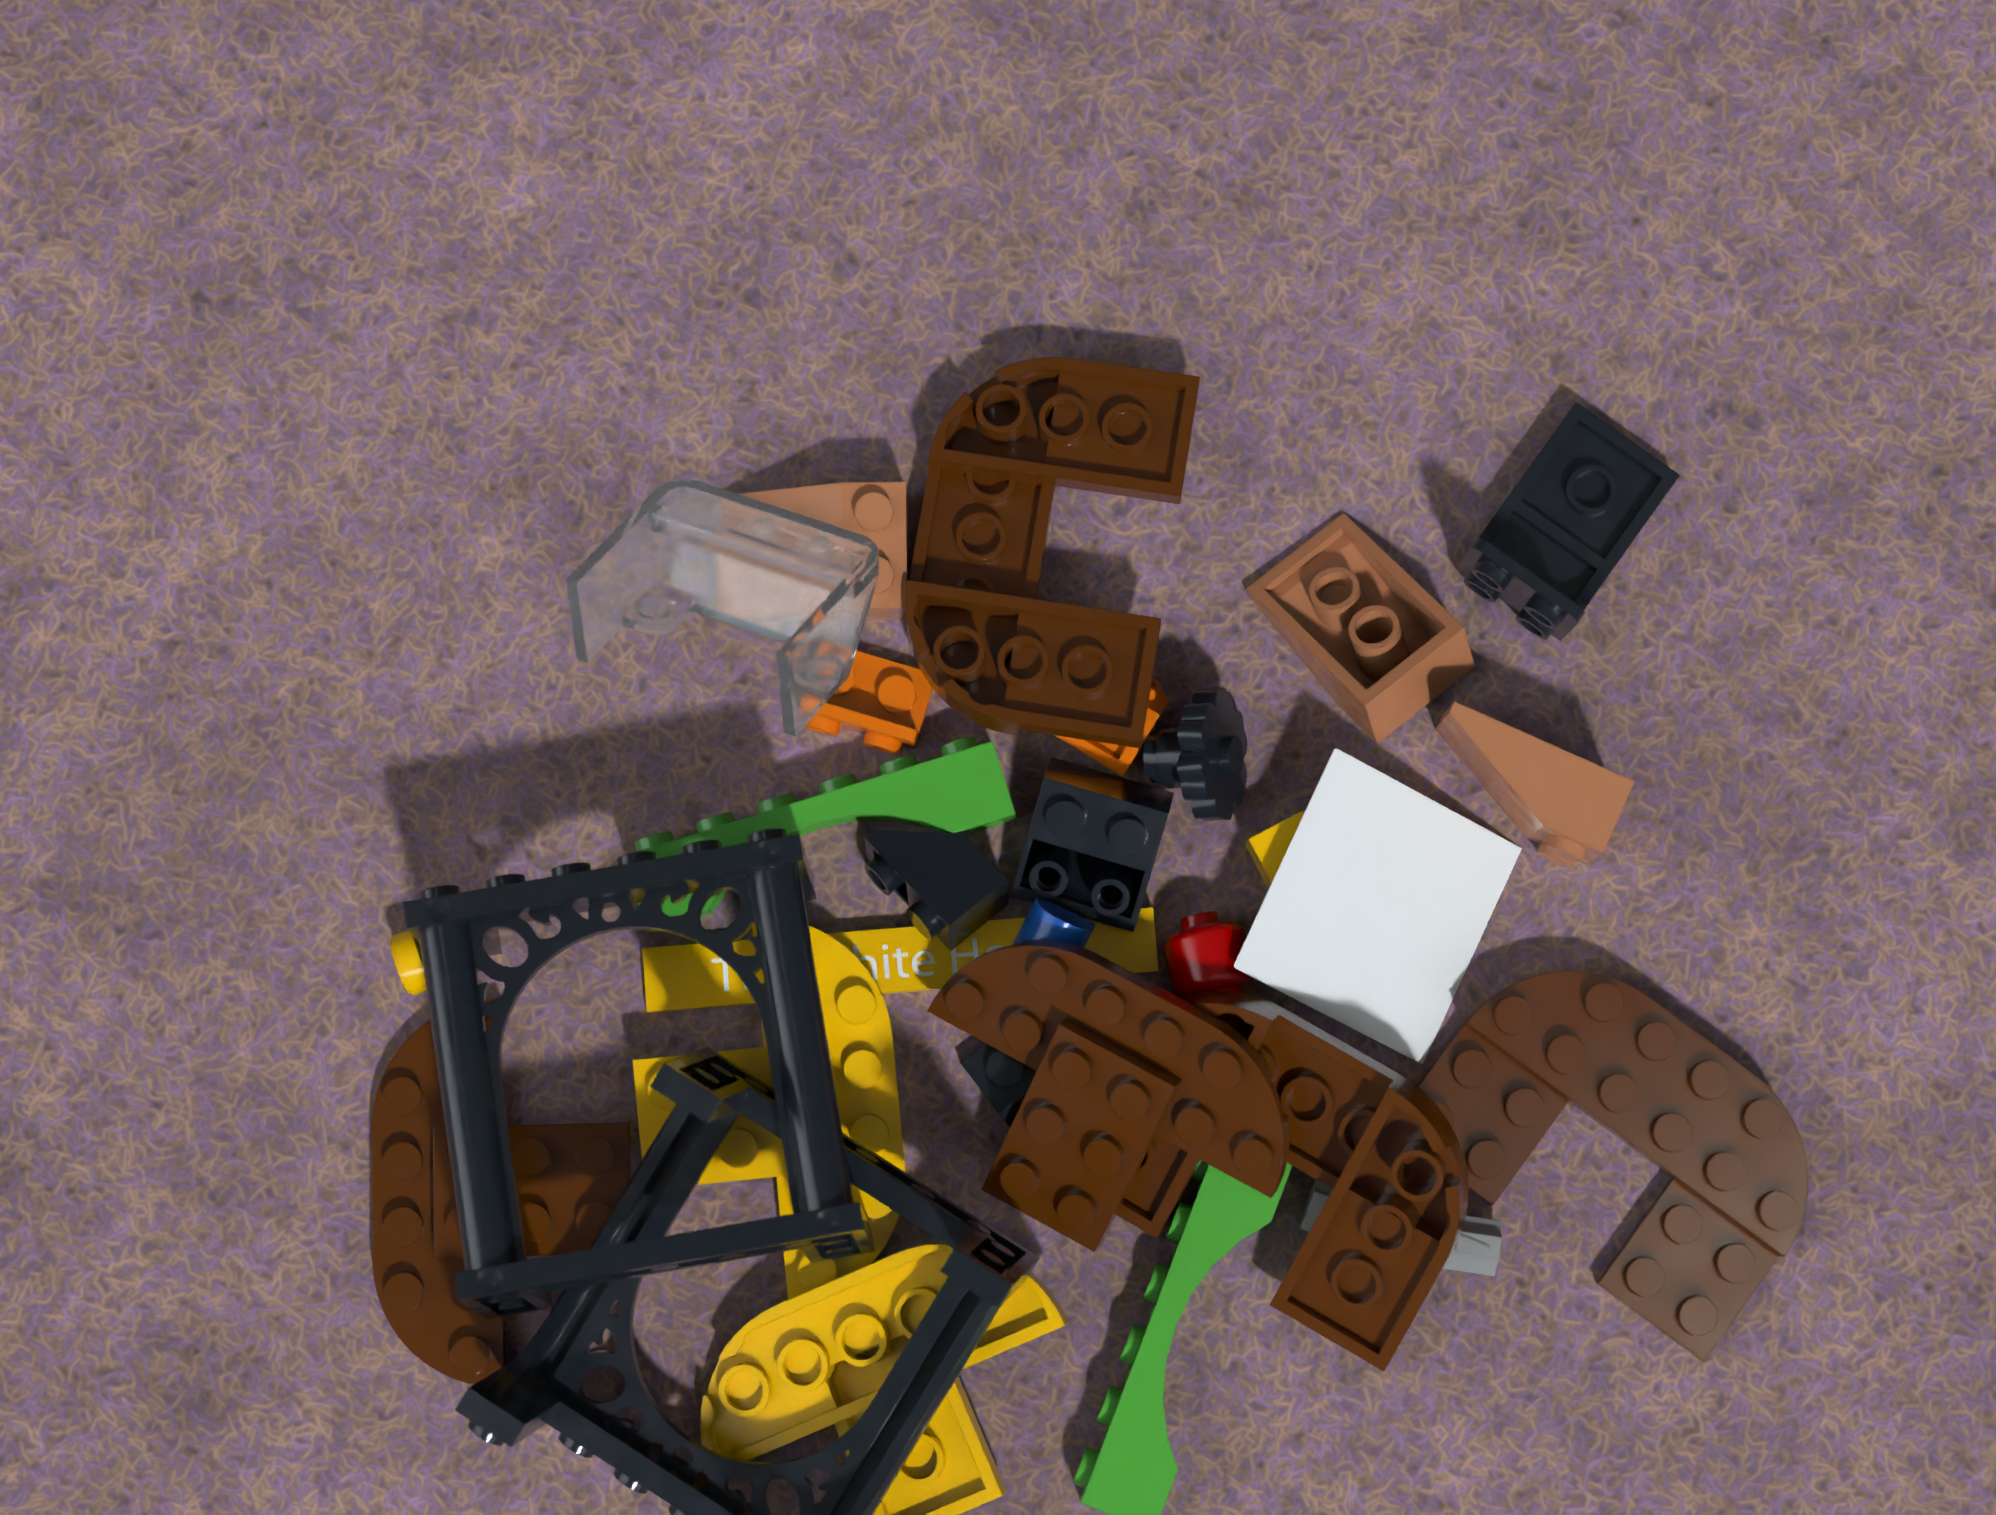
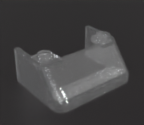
M678 479L664 483L654 490L566 578L577 659L588 663L623 626L648 635H663L679 627L693 612L785 643L776 652L784 733L796 737L850 675L880 574L878 547L873 540L864 535L701 481Z

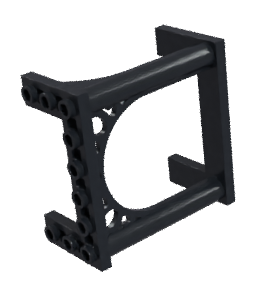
M766 829L749 834L747 836L748 843L722 847L719 840L697 841L684 845L682 847L683 854L657 858L656 853L652 851L633 852L618 857L616 859V866L591 870L589 863H569L553 868L551 870L552 877L526 881L523 874L500 875L486 880V888L460 892V887L456 885L436 886L421 891V899L403 902L406 927L419 941L421 947L465 1271L454 1273L458 1301L484 1317L493 1319L553 1308L551 1292L796 1249H802L810 1263L875 1252L869 1221L860 1202L854 1203L805 906V901L815 900L817 897L813 874L799 834L787 836L785 829ZM723 890L735 891L741 901L740 911L736 919L721 931L710 932L705 930L701 924V914L706 902L717 892ZM688 894H692L688 910L685 914L668 916L663 912V903L667 898L671 897L672 904H675L685 899ZM640 903L637 910L634 911L632 904ZM618 906L620 908V916L617 920L608 922L602 918V912L605 908ZM588 912V919H585L579 913ZM554 917L560 921L561 929L554 937L540 939L527 922L535 921L540 925L546 926L552 924L550 918ZM755 923L757 936H749L748 939L755 947L756 954L754 956L739 955L734 951L733 943L741 939L749 931L752 924ZM498 929H507L519 934L527 944L528 956L526 961L520 966H502L489 957L502 954ZM626 929H651L679 935L702 945L726 962L740 977L753 997L761 1016L794 1214L527 1260L500 1068L504 1032L519 996L536 973L551 959L576 943L599 934ZM761 969L764 974V984H761L755 975ZM479 971H482L493 980L504 982L505 989L500 997L486 1002V992L489 984L487 982L479 984ZM485 1017L492 1019L489 1030L487 1032L484 1020Z
M709 1047L665 1062L650 1087L676 1104L589 1249L666 1236L740 1113L782 1139L774 1089ZM843 1133L851 1184L952 1247L953 1251L940 1270L948 1278L869 1407L853 1427L839 1439L820 1450L795 1459L777 1462H754L724 1456L709 1450L680 1431L666 1417L651 1396L636 1359L633 1339V1318L637 1293L643 1276L563 1290L544 1323L518 1357L468 1387L455 1411L470 1420L468 1427L476 1436L496 1446H502L505 1443L513 1447L545 1424H548L561 1433L558 1437L560 1442L574 1453L586 1458H592L595 1455L614 1467L613 1475L626 1487L642 1494H646L649 1490L669 1503L668 1510L671 1515H772L767 1505L766 1492L768 1484L775 1478H784L796 1489L800 1502L799 1515H873L996 1313L1026 1281L1040 1258ZM617 1301H619L618 1314H613L611 1311ZM605 1328L615 1335L618 1342L615 1352L599 1350L588 1353V1349L593 1341L598 1346L603 1343ZM598 1367H610L622 1373L625 1378V1388L622 1394L615 1399L595 1401L584 1394L582 1380L590 1370ZM626 1406H632L643 1414L644 1426L642 1429L637 1430L632 1427L635 1424L633 1420L627 1418L620 1419L615 1414ZM665 1441L664 1447L658 1443ZM684 1447L691 1451L693 1455L691 1464L676 1455L678 1448ZM849 1450L850 1453L843 1463L838 1455ZM704 1467L706 1468V1474L701 1472ZM813 1468L824 1469L831 1474L829 1480L818 1486V1489L825 1491L820 1502L817 1501L813 1483L807 1477L808 1472ZM738 1476L752 1485L750 1503L746 1501L744 1494L739 1489H735L733 1492L729 1490L728 1482L730 1478Z

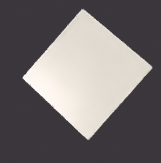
M1335 748L1237 956L1234 968L1423 1064L1522 848Z

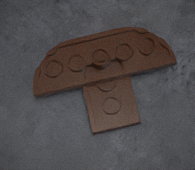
M1038 939L1024 940L1019 944L985 952L973 959L943 985L927 1010L929 1013L1037 1071L981 1190L1089 1250L1096 1252L1102 1245L1155 1135L1269 1198H1272L1277 1192L1288 1160L1289 1123L1287 1114H1283L1279 1096L1271 1081L1273 1073L1267 1063L1240 1033L1225 1022L1086 948L1066 942Z
M487 998L486 1002L495 1000L497 998ZM485 1017L484 1020L487 1032L489 1030L492 1019ZM430 1019L409 1036L397 1050L381 1078L375 1096L371 1125L373 1277L382 1310L389 1324L406 1347L436 1371L455 1380L475 1384L506 1365L505 1317L488 1319L458 1301L454 1273L465 1271ZM501 1048V1064H500V1068H501V1081H502V1048ZM630 1123L508 1125L526 1256L560 1255L588 1250L631 1179Z

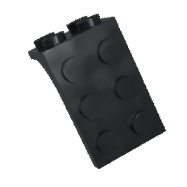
M1576 402L1487 527L1472 545L1457 569L1467 575L1464 579L1465 585L1478 596L1492 603H1495L1500 598L1517 610L1519 613L1516 616V620L1529 632L1544 640H1547L1552 635L1561 641L1578 624L1585 614L1584 610L1680 475Z

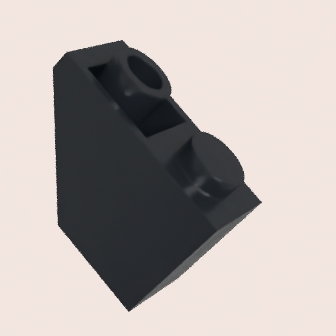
M874 829L864 837L868 862L864 867L873 883L886 895L895 892L909 906L906 909V913L917 930L929 940L937 936L950 951L1009 904L1008 878L965 834Z

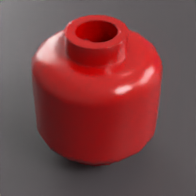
M1216 911L1201 912L1180 919L1182 930L1172 934L1163 945L1174 994L1177 997L1205 991L1243 993L1242 990L1251 984L1254 979L1234 968V963L1246 939L1244 929L1236 922L1219 921Z

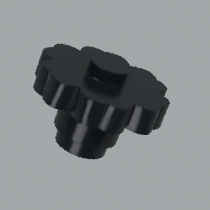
M1223 690L1194 691L1192 703L1184 704L1180 723L1165 725L1158 732H1150L1145 740L1143 759L1148 779L1152 783H1162L1167 789L1181 788L1184 800L1191 801L1192 813L1195 819L1205 821L1230 820L1233 815L1234 806H1240L1243 801L1244 789L1247 783V769L1244 762L1247 752V737L1244 730L1242 713L1234 711L1232 694Z

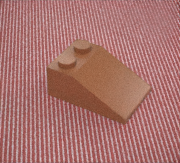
M840 482L719 496V621L906 619L905 587L906 580H908V493L906 482Z
M1344 513L1246 588L1248 596L1336 704L1377 744L1475 667L1464 626Z
M1455 701L1440 717L1435 730L1527 839L1540 844L1537 851L1540 857L1559 866L1572 869L1575 862L1587 864L1605 852L1635 781Z

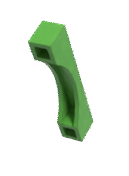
M971 736L941 746L942 757L918 764L916 755L901 757L880 765L881 776L857 783L855 774L840 776L819 784L820 795L796 802L794 793L779 795L758 803L759 814L735 821L732 812L722 813L697 822L698 833L674 840L671 831L642 838L634 843L637 852L652 851L656 853L657 858L683 854L682 847L684 845L697 841L719 840L722 847L748 843L747 836L761 830L780 828L787 831V836L796 834L802 836L820 828L853 821H892L924 827L938 833L965 834L967 836L1015 821L1016 813L993 741L979 745L977 736ZM728 890L717 892L706 902L701 918L713 914ZM688 894L685 899L675 904H672L671 897L667 898L663 903V912L668 916L685 914L688 910L692 894ZM645 929L650 934L659 932L657 930Z
M1200 1161L1192 1179L1200 1182L1191 1206L1179 1201L1166 1234L1167 1239L1177 1242L1169 1264L1165 1266L1156 1262L1142 1298L1153 1303L1145 1327L1132 1324L1119 1360L1130 1364L1122 1388L1119 1389L1109 1385L1100 1407L1096 1422L1107 1426L1098 1451L1086 1446L1072 1484L1083 1488L1079 1498L1080 1503L1109 1515L1162 1514L1178 1471L1168 1440L1163 1402L1166 1360L1175 1327L1192 1292L1212 1266L1243 1238L1271 1223L1292 1165L1289 1163L1286 1164L1279 1188L1272 1198L1203 1161Z

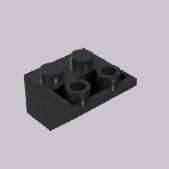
M1051 757L1043 778L1010 896L1032 903L1036 896L1083 918L1134 932L1174 793Z

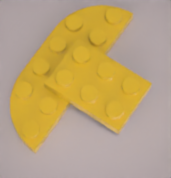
M754 923L752 924L753 936L756 937L757 930L756 924ZM809 926L842 1132L906 1172L893 1031L885 999L871 973L858 957L830 935ZM761 969L756 974L761 984H764V974ZM761 1019L764 1047L717 1051V1053L773 1088L766 1038ZM685 1055L633 1060L642 1159L676 1104L650 1087L665 1062ZM740 1113L697 1185L776 1177L780 1216L794 1214L782 1139ZM851 1184L854 1203L860 1202L871 1226L875 1252L810 1263L802 1249L784 1251L788 1300L870 1265L887 1244L900 1214Z
M944 1242L911 1247L777 1304L746 1323L732 1337L719 1355V1361L712 1374L707 1394L703 1395L700 1420L702 1446L724 1456L748 1461L833 1424L840 1438L853 1427L869 1407L948 1278L940 1270L953 1251V1248ZM1032 1272L1026 1281L1000 1307L963 1369L1069 1323L1062 1307L1052 1292ZM959 1376L873 1515H958L1007 1493ZM846 1450L845 1452L848 1457L850 1451Z

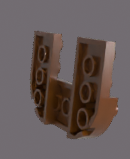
M1041 357L1007 365L996 370L995 377L978 386L970 394H967L965 391L945 414L931 444L928 456L929 469L909 580H906L905 615L914 657L922 674L939 697L953 710L982 727L1009 735H1014V731L1017 729L1141 748L1160 635L1161 618L1038 600L1037 595L1056 486L1174 504L1181 503L1200 377L1066 357Z
M1558 971L1535 975L1502 989L1484 1001L1471 1013L1417 1086L1439 1107L1454 1130L1463 1151L1467 1167L1469 1190L1489 1205L1495 1204L1568 1101L1671 1176V1179L1604 1270L1596 1284L1700 1361L1704 1362L1777 1259L1785 1257L1801 1227L1808 1197L1807 1159L1798 1129L1779 1097L1751 1071L1650 997L1620 980L1585 971Z
M1205 991L1179 997L1231 1026L1258 1051L1273 1073L1271 1081L1279 1096L1283 1114L1288 1116L1289 1152L1287 1163L1333 1189L1270 1305L1384 1372L1452 1253L1466 1219L1469 1197L1468 1174L1463 1151L1454 1130L1439 1107L1414 1083L1281 1006L1253 995L1231 991ZM1155 1135L1118 1210L1117 1216L1157 1239L1167 1225L1201 1160Z

